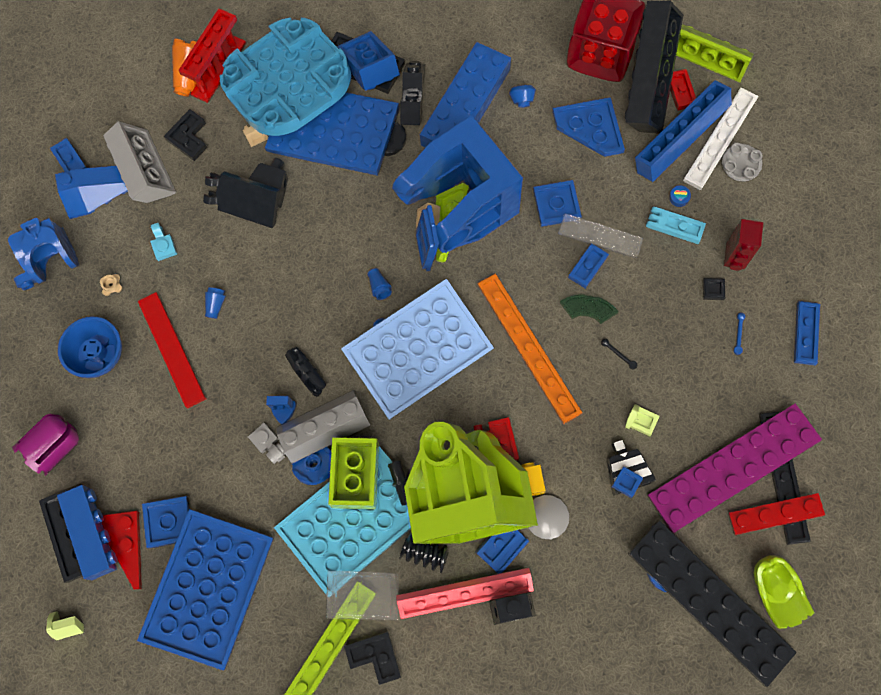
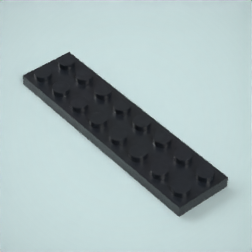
M657 521L628 552V555L764 687H768L797 653L660 521Z

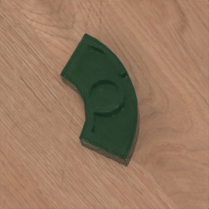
M585 294L570 296L560 301V304L571 319L579 316H588L603 324L619 312L608 301L600 297L586 296Z

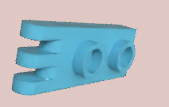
M652 207L651 213L653 214L649 215L648 219L650 221H647L646 227L699 244L706 223L661 208Z

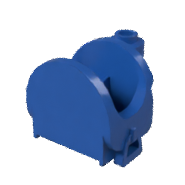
M38 218L27 221L20 225L23 230L10 235L8 238L9 245L16 259L25 271V273L14 278L17 288L22 290L34 287V283L40 284L46 281V264L51 256L60 253L70 268L79 266L78 258L64 228L52 222L50 218L41 222Z

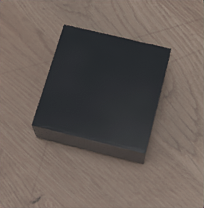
M704 278L703 300H725V279Z

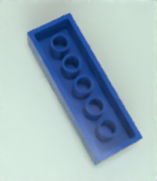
M476 42L421 131V146L426 148L430 142L471 115L479 123L510 71L511 57Z

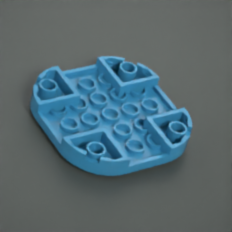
M301 17V20L285 18L269 26L271 32L242 52L238 48L235 49L222 65L224 71L220 75V84L223 91L248 124L264 135L280 136L300 129L335 104L349 87L351 69L344 52L333 44L317 23L307 18Z

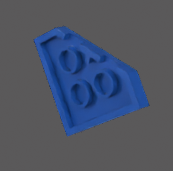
M611 97L553 108L552 113L556 129L604 157L624 153L625 148Z

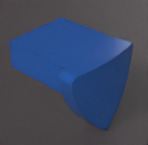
M267 396L266 405L271 408L274 417L281 425L287 423L294 414L296 402L289 396Z

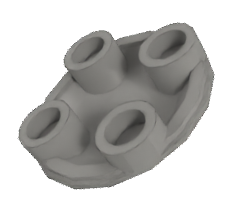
M734 143L723 155V169L729 177L736 181L752 180L758 176L762 169L763 155L761 151L749 145Z
M550 495L535 498L533 502L538 526L529 527L528 529L541 539L559 537L569 524V512L566 505L560 499Z

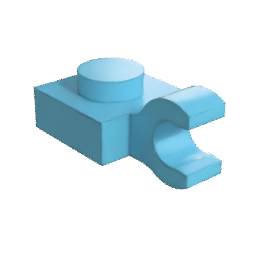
M159 223L151 225L156 239L150 242L156 259L160 261L177 255L171 235L165 236L163 228Z

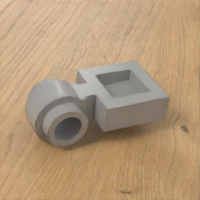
M265 423L248 436L262 454L267 450L269 451L266 456L274 464L285 458L282 446L279 443L276 446L274 445L279 439Z

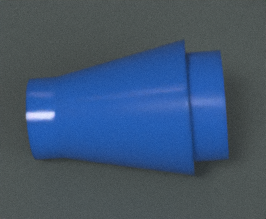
M378 269L370 270L367 275L370 280L373 296L378 300L388 298L392 293L391 285Z
M209 287L207 292H205V317L217 319L226 297L224 290Z

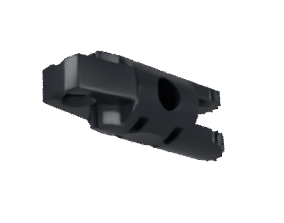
M298 347L289 349L285 356L292 369L312 395L319 397L322 389L326 387L323 377Z

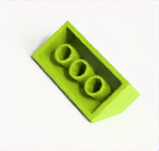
M682 24L676 56L741 82L754 55L753 53L736 47L727 41L712 37L710 34L695 30L691 26Z

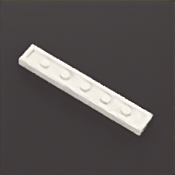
M743 88L739 89L732 101V105L726 110L685 176L684 182L702 190L756 102L757 95Z

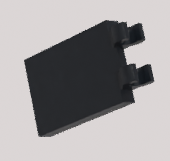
M225 171L221 173V176L211 172L210 177H205V185L217 186L216 192L209 191L208 195L204 194L203 202L205 204H217V210L269 228L275 226L280 189Z

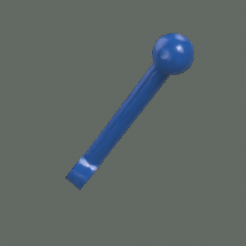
M738 313L737 315L739 320L737 343L733 350L736 355H740L743 352L741 337L743 320L745 319L744 313Z

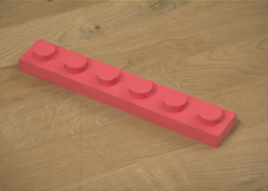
M525 568L396 595L400 617L404 619L533 592L534 590L530 569Z

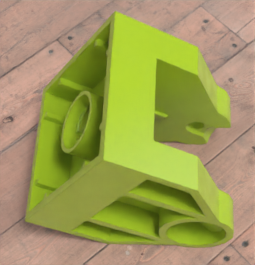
M434 422L423 431L420 439V450L404 487L413 543L460 544L538 526L528 472L500 446L498 439L492 433L477 430L466 434L460 426L447 422ZM448 440L450 442V448L448 450H445L444 443Z

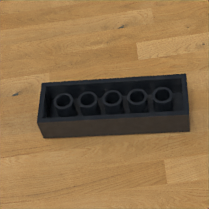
M671 0L647 1L646 8L643 11L644 22L639 32L640 44L636 50L637 61L632 72V89L629 90V105L625 111L626 123L639 132L661 133L664 127L684 16Z

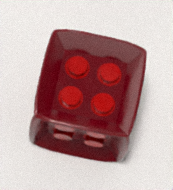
M583 0L575 20L573 35L569 42L567 66L576 72L612 82H621L633 55L636 37L643 22V11L646 8L645 3L641 0Z

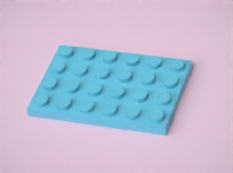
M380 446L376 509L331 508L328 505L329 482L274 527L329 598L411 529L407 505L402 506L400 504L396 488L392 486L394 482L388 468V464L392 463V461Z

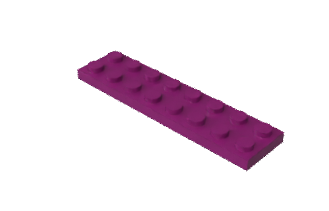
M795 403L650 493L648 498L670 531L675 533L822 441V438Z

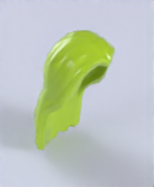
M770 555L757 562L753 572L754 581L764 606L777 628L783 629L788 626L800 625L802 620H806L808 616L811 617L815 613L808 601L798 574L786 559Z

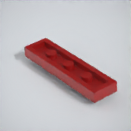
M819 493L730 512L728 515L735 536L825 516Z

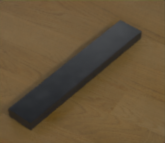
M782 411L760 414V423L763 424ZM793 459L771 472L777 502L801 497ZM806 520L783 525L787 545L811 542Z

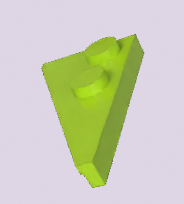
M461 183L436 195V205L440 206L439 222L446 218L467 195L469 185ZM437 249L436 261L446 262L449 252L442 253Z

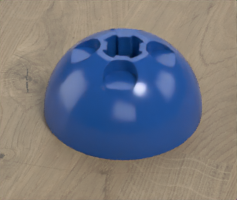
M86 317L75 321L63 332L58 344V357L62 366L71 374L82 378H96L108 373L116 366L122 353V340L119 332L113 324L99 317Z

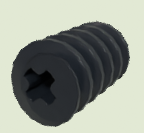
M410 533L405 539L399 559L406 554V562H410L414 557L415 565H418L423 560L424 568L431 563L433 571L440 566V573H442L449 552H447L446 544L439 549V544L430 546V544L413 543L412 533Z

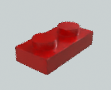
M687 69L674 71L670 90L678 111L686 109L696 99Z

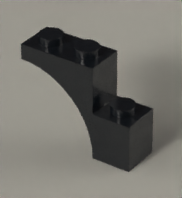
M420 61L406 63L403 70L400 125H420L422 121V97L426 64H421Z

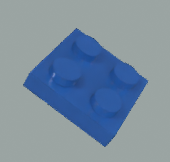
M573 180L533 187L541 227L581 220L582 216Z
M184 496L142 504L146 548L150 549L176 544L189 511L188 497Z

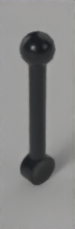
M602 339V346H607L611 351H613L622 360L629 364L630 369L634 370L637 368V362L630 361L621 352H619L616 348L609 344L608 339Z

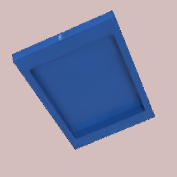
M428 205L426 209H422L416 229L422 269H426V271H430L439 246L431 205Z

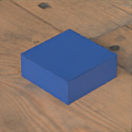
M623 466L612 487L632 498L643 477Z

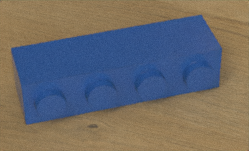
M80 485L57 495L83 579L94 580L117 570L115 564L117 563V557L114 551L110 549L108 543L110 542V536L107 530L103 528V515L96 507L95 501H97V497L93 489Z

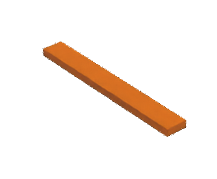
M496 273L479 282L478 287L563 425L581 415L582 411Z

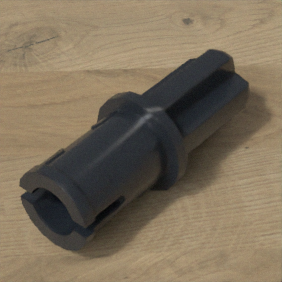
M395 461L388 464L394 482L392 486L396 488L400 504L406 506L407 501L404 487L407 479L401 461Z

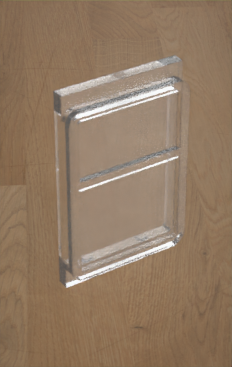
M328 571L326 619L398 620L399 609L396 595H399V574Z

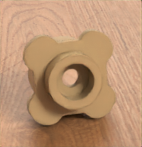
M118 274L106 275L101 278L100 284L103 288L102 293L105 296L122 291Z

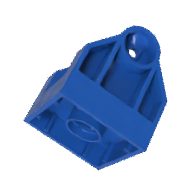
M471 115L430 142L408 169L398 176L393 183L392 189L406 205H409L418 200L436 196L447 191L461 181L469 185L471 191L446 218L436 225L439 241L438 249L442 253H446L457 247L479 241L519 214L523 177Z

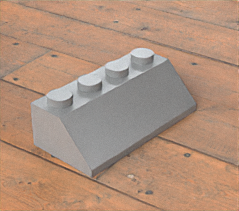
M118 121L103 135L132 200L148 203L176 193L148 130Z
M351 391L277 427L276 430L284 453L290 462L294 463L331 445L332 438H345L370 426L354 391Z

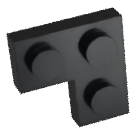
M189 109L164 135V138L195 161L207 148L204 142L194 136L206 122L202 117Z
M389 632L344 646L350 669L373 662L379 685L402 678Z

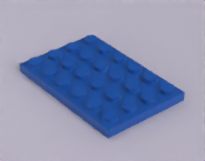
M345 92L335 104L300 129L285 135L269 136L265 150L288 157L378 176L400 108L399 103Z
M189 509L137 641L224 671L274 538Z

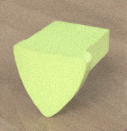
M635 404L629 413L625 428H632L651 436L659 415Z
M56 611L49 614L46 630L52 638L60 640L84 633V626L75 616L60 620Z

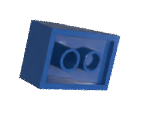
M372 31L337 46L338 49L341 48L344 52L353 76L365 91L373 89L377 85L390 81L400 75L395 55Z

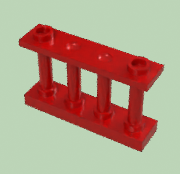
M218 8L178 70L180 75L196 82L191 96L206 103L209 102L220 85V75L224 71L222 65L227 57L237 48L241 52L246 44L245 40L232 35L231 29L237 22L236 15Z

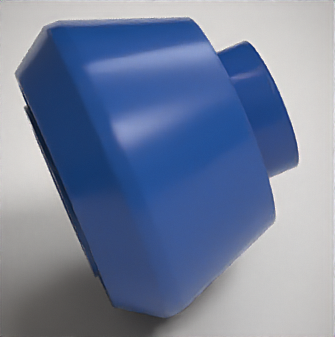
M532 85L517 86L511 88L509 95L513 103L518 104V108L529 107L530 103L534 100L536 89Z

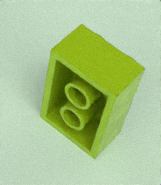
M332 438L328 505L331 508L376 509L379 442L377 439Z

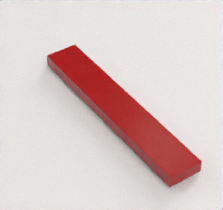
M155 292L139 300L138 304L185 407L188 409L206 400L158 293Z

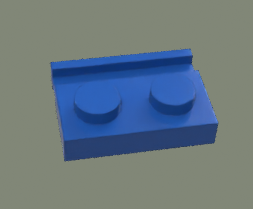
M518 530L490 536L475 553L494 569L496 573L501 574L529 540Z

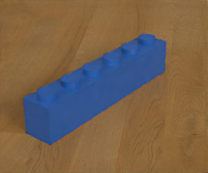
M716 80L713 81L635 157L637 173L654 182L732 105L731 88Z

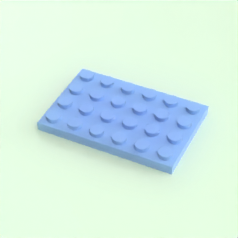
M447 279L341 348L388 420L494 349Z

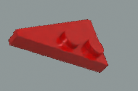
M139 512L103 515L102 525L110 536L109 546L116 554L117 560L133 589H142Z

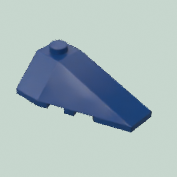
M117 166L74 169L55 174L58 193L69 219L91 214L99 206L111 202V199L128 192Z

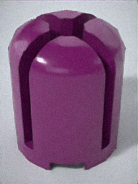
M49 413L44 415L12 447L15 453L18 450L21 452L25 459L24 463L38 474L43 471L45 476L79 441V435L74 426L68 421L64 422L65 419L58 414Z

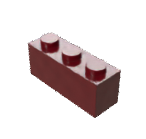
M741 219L726 243L724 266L730 267L731 270L735 271L747 267L761 247L763 222Z

